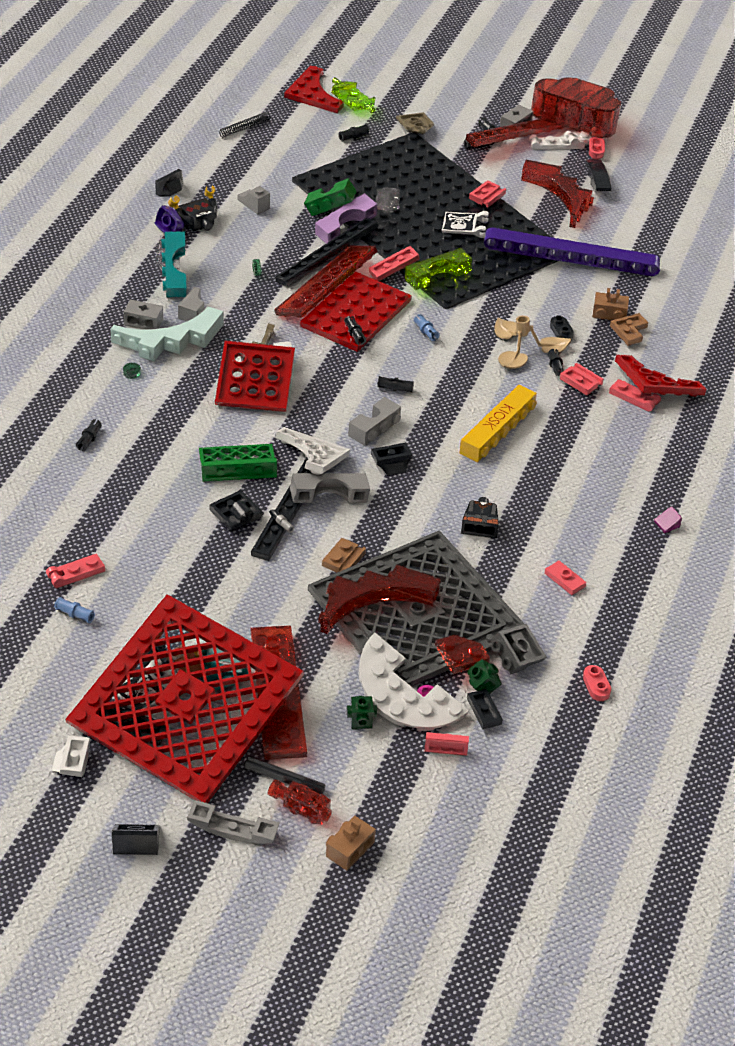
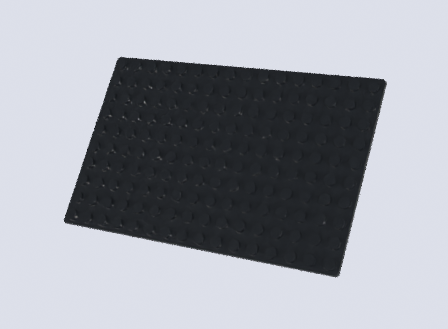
M414 132L292 177V182L306 194L321 188L326 193L334 187L335 183L349 178L356 189L353 200L365 193L377 203V216L371 220L377 221L379 227L362 237L361 240L384 259L411 246L419 254L420 259L399 271L444 309H449L558 262L557 260L491 250L485 247L484 238H479L476 235L442 233L446 212L478 214L482 211H487L488 217H483L488 218V222L481 223L477 220L476 227L485 226L486 230L488 228H499L551 237L501 198L488 208L485 204L481 205L470 200L469 194L482 185V183ZM342 206L328 210V212L332 213L341 208ZM348 221L343 225L349 229L360 221Z

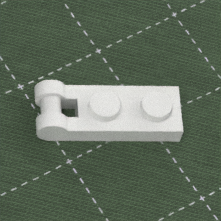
M599 129L574 133L566 131L564 133V136L569 139L571 146L576 145L579 141L589 145V140L592 137H600L605 142L607 141V136Z

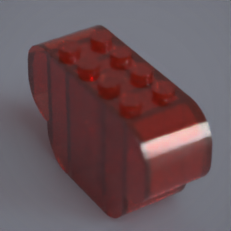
M565 77L559 80L546 78L535 83L531 110L535 118L577 132L583 131L593 137L609 138L616 133L621 102L614 98L615 93L613 90L572 77Z

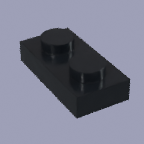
M487 689L467 693V700L482 730L502 725L503 719Z

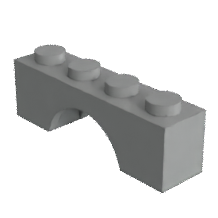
M293 473L290 491L294 503H312L318 494L327 492L338 494L349 503H367L370 486L366 473H323L320 475Z

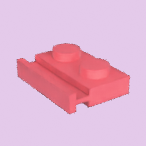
M487 180L469 194V199L481 205L485 204L488 208L506 194V189H501L499 185Z
M578 363L560 373L562 381L585 395L590 394L598 388V385L603 384V378Z

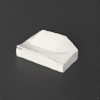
M68 736L66 745L56 752L52 771L82 777L88 761L90 738Z

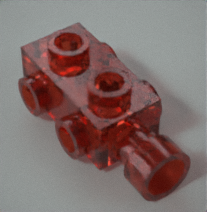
M275 779L269 786L267 794L274 799L279 798L283 800V806L290 809L292 814H300L308 818L310 823L320 825L324 821L327 822L331 817V799L327 798L324 794H319L295 781L287 788L284 786V783Z

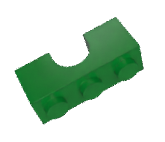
M348 178L335 183L334 187L324 193L322 188L308 193L304 205L311 216L352 202L356 189Z

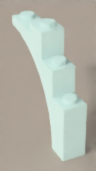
M207 307L201 314L187 322L161 329L140 330L113 325L111 328V343L139 351V357L155 361L163 350L180 355L189 343L205 348L224 325V311Z

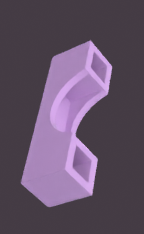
M365 193L356 197L352 202L343 205L338 210L318 220L315 223V235L325 243H328L340 235V226L345 222L362 221L365 218L372 219L377 216V203Z

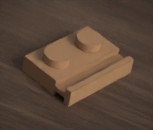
M341 538L322 560V566L336 573L356 565L366 554V548H360L358 544Z

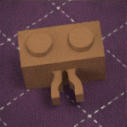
M607 288V293L596 292L592 317L608 320L626 317L629 296L620 295V289H617L616 294L610 293L611 288Z
M354 815L349 821H345L342 824L340 830L335 835H331L326 842V857L347 871L375 843L376 829Z

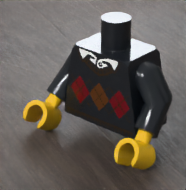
M214 186L211 187L212 192H209L207 187L205 188L204 194L209 197L208 200L203 198L178 206L180 199L175 195L174 201L171 197L168 201V205L177 211L184 225L193 231L205 229V231L211 230L214 225V219L217 218L218 208L216 199L213 198Z

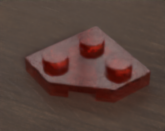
M451 635L435 641V647L452 674L470 669L481 659L490 663V656L481 643L457 635Z

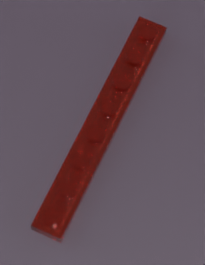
M557 115L466 134L465 140L472 146L479 147L480 145L570 127L571 121L563 115Z

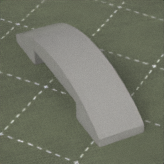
M196 800L193 801L187 816L189 822L207 832L245 843H273L279 827V822L260 817L255 822L215 811V805Z

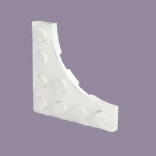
M285 427L278 430L275 437L281 440L282 443L291 444L301 450L308 458L305 469L311 470V473L317 475L323 474L347 458L350 453L348 448Z

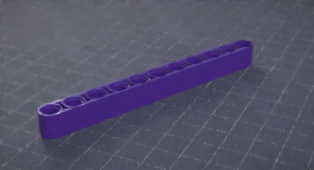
M488 228L485 232L484 245L491 250L647 276H656L660 272V258L654 254L499 228Z

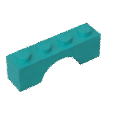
M165 232V239H161L162 249H165V253H162V263H165L166 266L162 267V277H166V281H162L163 291H166V298L186 297V273L180 272L173 265L178 258L185 255V232Z

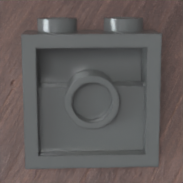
M527 624L499 631L490 640L492 650L498 652L502 659L503 668L508 670L510 674L523 671L528 666L542 662L547 658Z

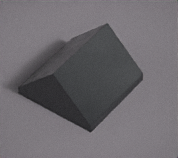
M115 824L112 829L113 854L158 855L160 825Z

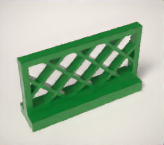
M272 444L199 448L202 482L277 477V459L275 458Z

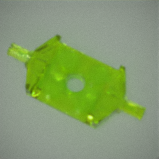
M336 77L332 79V83L335 85L332 86L331 93L353 111L368 110L371 114L375 112L373 106L375 105L376 97L368 98V96L361 93L356 88L357 82L340 81Z

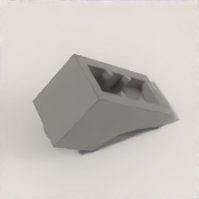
M261 186L237 195V200L257 215L270 209V193Z
M194 287L179 303L178 319L187 322L205 310L204 302L201 301L200 288Z

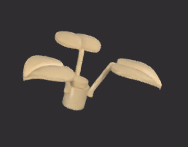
M524 315L518 316L516 322L506 321L498 317L495 323V334L497 337L510 339L518 335L517 351L503 352L498 358L499 364L506 368L516 369L527 363L528 357L526 354L520 353L521 337L527 336L530 331L537 345L542 347V351L548 353L551 349H554V351L557 349L561 353L571 343V339L545 337L539 341L533 330V325H530V318Z

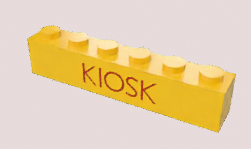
M518 384L461 439L459 454L477 463L483 457H486L489 451L495 448L498 442L505 438L508 432L514 429L521 419H525L527 414L535 409L537 393Z

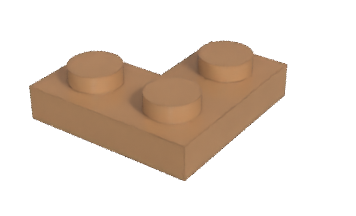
M640 313L612 320L610 327L629 346L642 342L643 336L638 330L647 328L648 321Z

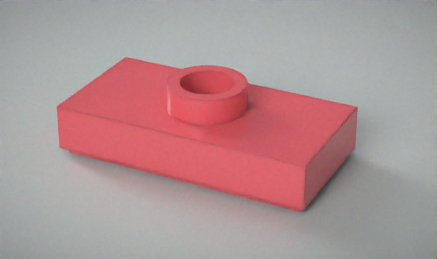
M559 560L545 568V574L570 595L586 587V581Z
M426 732L424 752L466 756L469 736Z

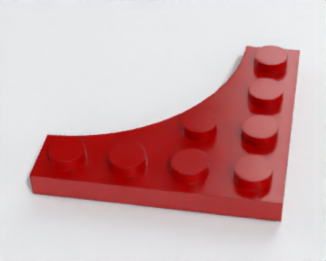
M310 65L284 92V98L337 114L344 107V101L329 95L321 87L319 81L323 75V69L317 66Z
M616 354L615 362L644 394L658 393L660 395L674 394L677 396L685 394L696 397L706 393L707 389L700 381L680 378L675 381L673 378L666 377V374L644 368V365L632 355Z

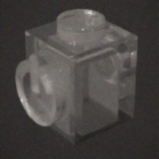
M388 187L378 189L375 199L377 209L383 210L384 213H392L393 210L399 209L400 190Z

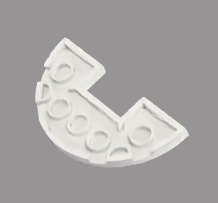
M375 632L366 642L360 657L359 681L364 690V695L372 696L373 705H377V712L385 719L401 727L408 726L417 728L418 731H432L435 728L449 727L468 714L469 710L438 684L423 697L394 672L405 662L406 658Z

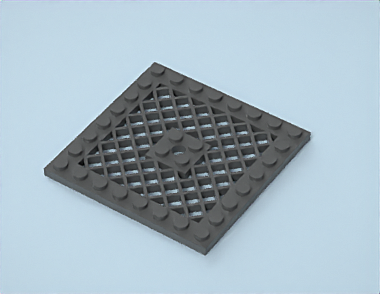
M440 530L308 584L310 594L360 655L366 642L374 632L386 633V636H378L389 645L397 646L395 650L408 660V663L404 662L394 673L411 687L492 651L490 640L499 631L524 624ZM427 559L435 560L436 563L428 562V561H426V560H427ZM410 566L420 567V570L410 568ZM424 568H425V569L434 570V572H428V571H423V570H424ZM437 571L445 572L447 575L438 574ZM394 573L404 574V576H397ZM407 576H415L417 579L407 578ZM421 578L430 579L431 582L422 581ZM377 580L387 581V584L377 582ZM435 581H440V582H445V584L442 585V584H437V583H434V582H435ZM391 582L399 583L401 586L391 585ZM448 583L458 585V587L448 586ZM405 585H409V586H414L415 588H414V589H411V588H406V587H404V586H405ZM361 586H362V587H367V588H371V589H370V591H369V590H363V589H360V588H361ZM374 590H382L384 593L374 592ZM432 590L442 592V595L431 592ZM388 592L397 593L398 596L389 595ZM344 593L354 595V597H346L344 596ZM446 593H449V594H454V595H456V596H455V597H451V596H446L445 594H446ZM358 596H360V597H365V598H368V599H367V601H366V600H361V599H357V598H358ZM459 596L469 597V600L461 599ZM371 599L380 600L381 603L371 602ZM443 603L453 604V607L444 606ZM456 606L467 607V610L456 608ZM354 607H363L364 610L354 609ZM413 608L422 609V610H421V611H416V610H414ZM470 608L481 610V612L470 611ZM368 609L378 610V613L369 612ZM382 611L392 613V616L384 615ZM454 615L464 617V620L454 618ZM468 618L478 620V623L467 620ZM365 619L375 620V623L365 622ZM379 621L389 623V626L380 625ZM481 622H491L492 625L482 624ZM437 623L448 624V626H439ZM393 624L403 626V629L392 626ZM451 625L462 627V629L451 628ZM465 628L476 630V632L465 631ZM420 631H430L431 634L420 633ZM390 634L400 636V639L391 638L389 636ZM434 634H445V637L435 636ZM449 635L459 637V640L450 639L448 637ZM404 637L414 639V642L403 639ZM418 640L428 642V645L417 642ZM432 643L441 644L442 648L431 645ZM401 647L411 649V652L401 651ZM415 650L426 653L425 655L416 654Z

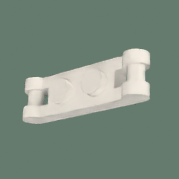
M531 135L529 137L533 150L584 149L585 147L583 141H579L576 145L571 146L569 139L565 136L538 137L537 135Z

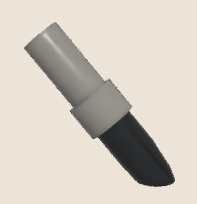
M276 510L269 511L270 515L280 526L289 533L294 531V526Z

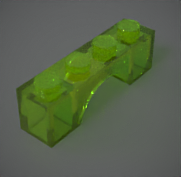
M462 248L408 265L405 269V281L414 290L429 286L430 277L435 274L450 273L460 276L471 272L472 258Z

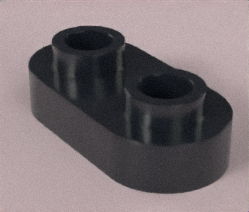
M561 315L552 317L550 328L554 335L559 338L572 340L574 331L567 319Z

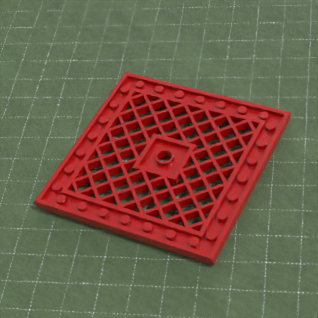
M166 594L65 720L67 724L193 800L208 804L301 680L304 671ZM179 629L180 635L168 636V631ZM182 629H184V630H186V631H188V632H190V633L183 634V630H182ZM165 632L166 638L159 639ZM199 638L202 639V640H204V641L207 642V643H202V644H200ZM196 639L197 645L185 646L186 640ZM182 642V648L171 650V643ZM167 644V651L156 653V646ZM151 648H152L153 653H152V654H147V653L151 650ZM213 648L214 654L202 656L201 650ZM216 648H218L219 650H221V651H223V652H222V653H217ZM199 652L198 658L188 659L187 653ZM184 654L185 660L173 662L172 656ZM169 657L170 663L158 665V659ZM233 657L241 662L234 663ZM231 659V664L219 666V660ZM155 661V666L144 668L143 662ZM216 661L217 667L205 669L204 663ZM139 663H140V669L135 670V668H136V667L139 665ZM201 664L202 670L190 672L189 666ZM186 667L187 673L180 669L175 675V669ZM248 668L249 674L237 676L236 670ZM251 668L255 669L258 672L252 673ZM172 671V676L161 678L160 672ZM233 671L234 677L222 679L221 673ZM157 673V679L146 681L145 675ZM218 674L219 680L207 682L206 676ZM142 676L143 682L131 684L130 678ZM203 677L204 682L200 681L197 678ZM265 678L266 684L254 686L253 680ZM127 680L128 685L122 686L123 683ZM250 681L251 687L239 689L238 683ZM168 684L163 690L162 685ZM225 685H236V690L224 691ZM159 686L160 692L148 694L147 688ZM221 687L222 693L215 694L214 688ZM144 689L145 695L133 697L132 691ZM129 692L130 698L118 700V694ZM262 692L261 695L257 698L256 693ZM184 693L191 695L190 699L185 701L181 700L180 696ZM253 693L254 700L242 702V695ZM114 696L115 701L109 702L111 698ZM238 696L239 703L227 705L226 699ZM155 700L157 706L150 707L149 701ZM223 700L224 706L212 708L211 702ZM146 702L147 708L135 710V704ZM207 703H208L209 709L203 710V708H204V707L207 705ZM131 705L132 711L120 712V707ZM116 708L117 714L105 715V710ZM250 708L248 712L244 715L243 709ZM241 710L242 716L229 717L230 711ZM163 712L164 718L152 719V714ZM167 712L173 714L174 716L167 717ZM226 713L227 719L214 720V715ZM148 715V722H137V717ZM211 716L212 722L199 723V718ZM133 718V725H122V720ZM196 719L197 725L185 728L184 722L191 725ZM118 721L119 727L111 722ZM181 722V729L170 731L169 724ZM238 724L232 731L231 725ZM166 725V732L155 734L154 727ZM228 726L229 733L217 735L216 728ZM151 729V735L140 737L139 730ZM213 729L214 736L202 738L201 731ZM135 731L136 737L129 734L128 732ZM198 732L199 739L187 741L186 734ZM183 735L184 742L172 744L171 737ZM168 738L169 745L157 747L156 740ZM226 740V741L223 743V745L220 747V746H219V741ZM153 741V747L146 744V742ZM216 743L217 749L204 750V744ZM201 746L200 753H189V747ZM175 750H186L185 756L174 757ZM170 752L171 758L163 753ZM213 757L207 765L206 758ZM203 759L204 766L192 768L191 761ZM188 762L189 769L180 763Z

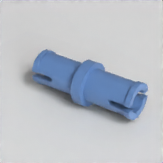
M422 314L417 315L420 320L415 316L414 323L419 326L420 331L426 334L431 341H436L433 336L438 339L440 334L433 328V324L427 321Z
M62 597L55 601V609L67 613L69 617H77L88 623H91L95 617V611L82 607L78 602L72 603Z

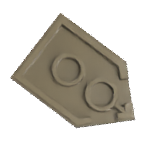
M424 112L396 116L400 124L409 132L424 134L434 126V123Z

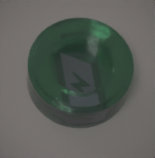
M260 259L252 260L254 276L261 275Z
M137 363L125 364L123 375L129 379L138 378L141 375L140 365Z

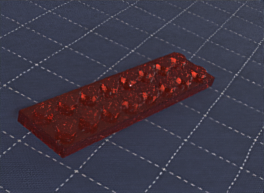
M350 245L276 307L274 309L276 316H293L297 318L306 316L307 312L315 308L329 293L335 291L336 287L344 283L365 262L372 259V256L377 253L376 246Z
M291 625L250 628L251 642L296 666ZM265 678L255 679L256 686L266 684ZM299 683L261 732L264 760L307 757ZM257 692V698L261 695L262 692Z

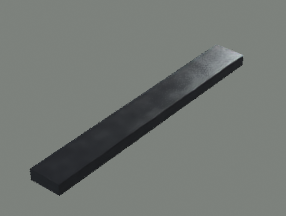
M369 218L363 219L275 277L276 282L288 287L378 228V222Z
M307 457L297 473H311V470L305 469ZM290 486L275 510L283 515L291 524L302 503L293 502ZM272 516L251 550V556L266 561L270 560L287 531Z

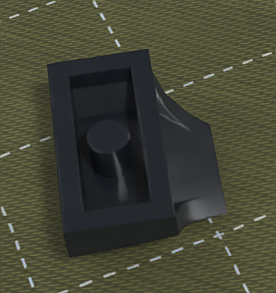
M180 169L155 180V192L160 197L172 196L183 188V174Z
M406 442L371 449V456L375 463L383 469L387 476L406 473L408 462L412 459V453Z

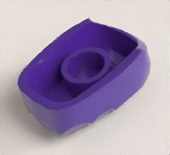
M161 205L156 215L155 225L163 233L182 232L184 222L177 211L170 206Z

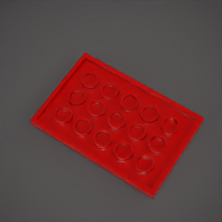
M355 271L300 321V327L358 352L411 302L412 295ZM347 316H354L357 324L361 326L362 333L366 337V342L363 345H357L353 336H350L349 329L344 323V319Z

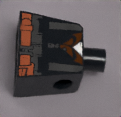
M480 497L478 501L471 500L462 519L461 534L497 539L499 526L497 505L489 503V499L486 497Z

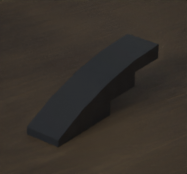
M586 159L585 166L588 168V176L591 178L590 185L595 191H611L610 179L602 160Z

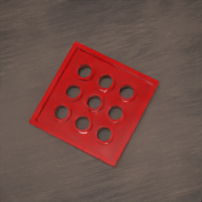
M224 341L215 405L286 412L295 347ZM237 357L245 358L242 362L235 360ZM256 358H260L262 362L256 364L253 362V360ZM278 360L280 363L272 365L271 361ZM241 372L242 375L240 377L233 376V373ZM254 373L260 375L257 379H253L250 376ZM271 375L278 377L274 381L268 379ZM233 387H238L240 389L238 392L230 391V389ZM250 389H256L258 392L256 394H250L248 391ZM272 390L275 394L268 396L266 392Z

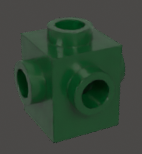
M481 659L467 670L470 678L469 683L476 691L487 689L489 694H491L502 685L498 676L499 670L493 663H488Z
M372 696L351 697V703L347 705V718L351 720V729H372L373 717H377V705H373Z

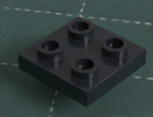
M242 490L209 504V510L230 532L263 517V511Z

